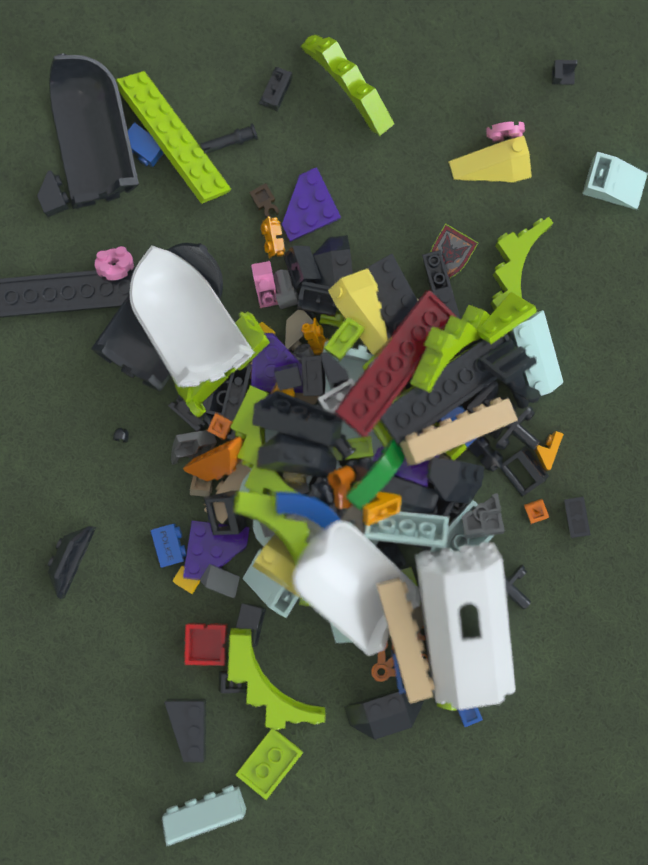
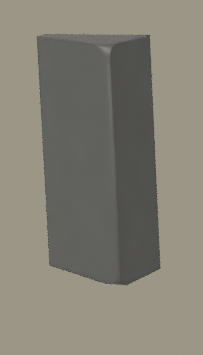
M209 564L200 581L205 587L234 598L240 577Z

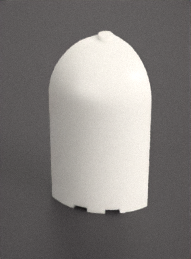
M151 246L134 270L130 284V302L134 314L177 385L198 386L202 381L210 380V382L224 377V373L231 368H239L254 354V351L210 284L197 269L181 257L167 250Z
M336 522L319 533L306 547L295 569L293 581L300 596L368 656L385 650L388 636L390 635L376 583L399 577L402 582H406L408 593L405 596L407 601H411L413 609L420 605L419 588L359 530L346 522Z

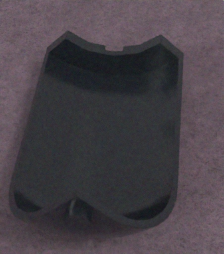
M67 54L54 56L49 75L50 101L72 209L96 205L97 200L106 199L107 202L120 198V193L124 191L125 193H130L139 185L116 80L104 65L92 58Z
M180 243L167 249V251L176 254L197 269L210 284L219 300L221 299L223 290L221 270L216 260L207 252L206 246L201 243ZM129 294L91 350L109 364L113 362L122 367L121 372L131 378L136 376L143 380L142 383L161 392L172 375L134 314Z

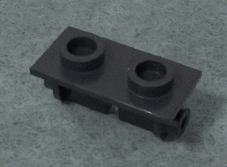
M485 436L478 437L468 447L476 457L481 454L484 455L480 462L488 471L494 472L498 467L502 466V455L497 450H493Z
M328 477L311 485L316 499L325 503L340 517L341 509L335 507L334 488L330 485Z

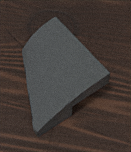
M204 430L176 435L171 453L172 465L177 464L178 459L181 457L191 459L212 450L217 443L214 434Z
M498 493L493 494L483 504L480 503L473 511H469L462 516L465 540L503 534L505 532Z

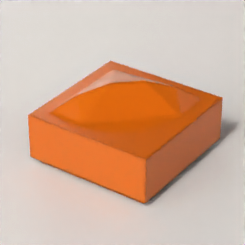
M215 413L207 431L222 439H226L233 421Z
M543 499L524 505L531 524L549 518Z

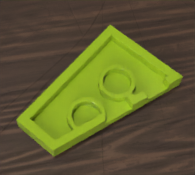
M510 292L477 330L479 337L490 344L494 343L537 312L536 307Z

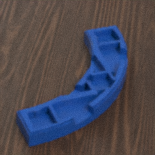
M276 492L275 511L277 514L287 513L303 516L315 522L323 530L336 522H342L329 506L316 498L295 492Z

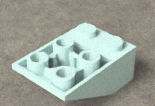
M597 152L592 159L583 194L637 210L647 173L617 157Z
M260 548L245 573L243 580L270 609L287 618L299 597L252 567L262 551Z

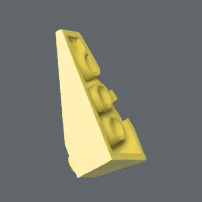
M524 136L509 139L449 161L454 180L517 182L531 178L530 155Z
M365 269L341 278L328 291L346 319L349 317L364 327V332L361 334L360 339L372 355H376L386 344L388 338L385 323L381 319V303L378 302L376 294L378 287L369 269Z
M274 534L262 549L252 567L300 598V594L297 592L293 581L296 569L294 560L285 544Z

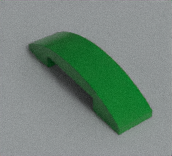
M391 439L381 451L383 454L362 480L357 481L345 495L358 510L362 509L380 492L405 458L404 452L394 439Z

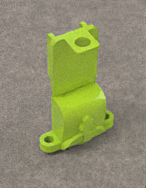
M241 312L239 314L241 317L235 324L254 351V354L237 368L238 370H242L270 343L253 314L249 312ZM233 367L224 373V377L210 382V380L202 381L198 386H178L172 376L171 378L175 383L178 394L184 399L190 411L195 416L201 417L206 412L202 402L237 369Z

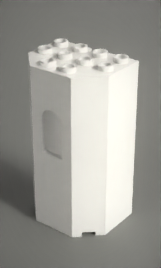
M484 542L478 546H461L458 551L443 548L437 552L423 551L415 555L429 672L435 687L433 692L436 702L440 704L451 703L452 707L456 709L501 703L506 694L511 695L515 691L502 558L495 544ZM465 603H473L478 607L481 637L461 640L458 611Z

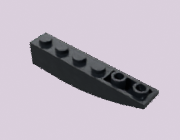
M441 250L423 254L422 258L430 291L457 316L456 318L461 319ZM469 346L463 347L452 359L469 349Z

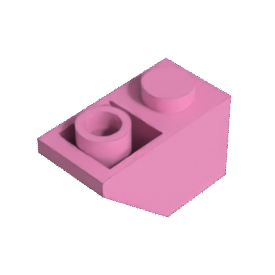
M270 261L252 264L260 308L278 305Z

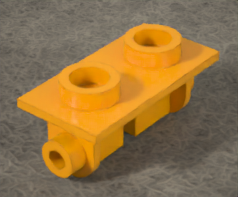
M269 216L261 225V232L265 235L266 239L265 251L268 253L269 258H272L275 254L283 256L285 252L283 238H276V236L282 235L280 221L277 218L270 219Z
M314 318L313 324H303L301 331L305 339L308 340V344L311 346L314 354L320 355L323 353L325 342L329 340L325 338L322 326Z

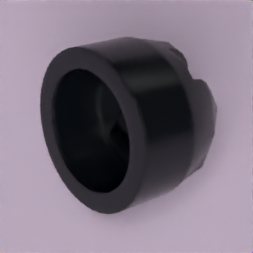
M117 428L114 432L113 440L120 442L119 439L124 440L123 442L127 443L129 432L127 429Z

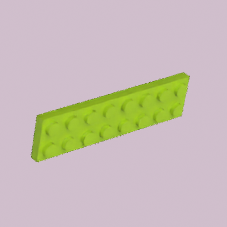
M145 71L116 79L120 94L201 204L225 195L231 190Z

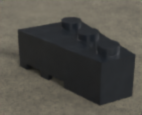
M167 699L165 705L183 761L204 762L206 759V699Z

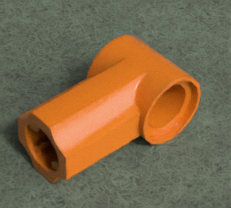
M345 466L331 472L328 476L329 483L334 488L335 507L338 509L352 507V503L345 495L351 489V483L355 480V474L350 467Z

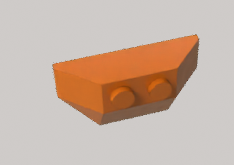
M237 437L196 456L183 470L207 482L212 479L219 480L225 474L230 475L237 469L236 465L241 461L237 456L245 440Z

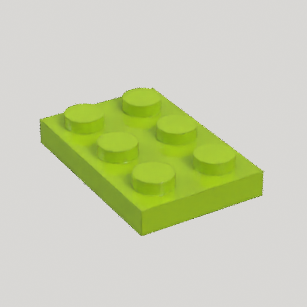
M271 729L238 770L236 776L267 800L303 754V751L279 731Z

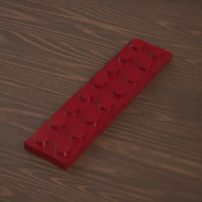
M430 290L425 291L334 410V413L362 438H366L417 370L427 349L424 344L432 327L444 331L450 316H457Z

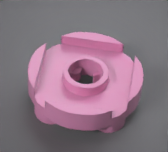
M504 122L492 125V129L486 128L487 137L492 139L493 142L504 141V137L517 138L523 136L522 133L525 132L523 122H519V125H514V122Z
M125 247L99 251L96 254V272L100 277L101 275L105 276L107 280L122 279L128 275L127 272L130 269L133 270L134 268L132 255L127 252Z

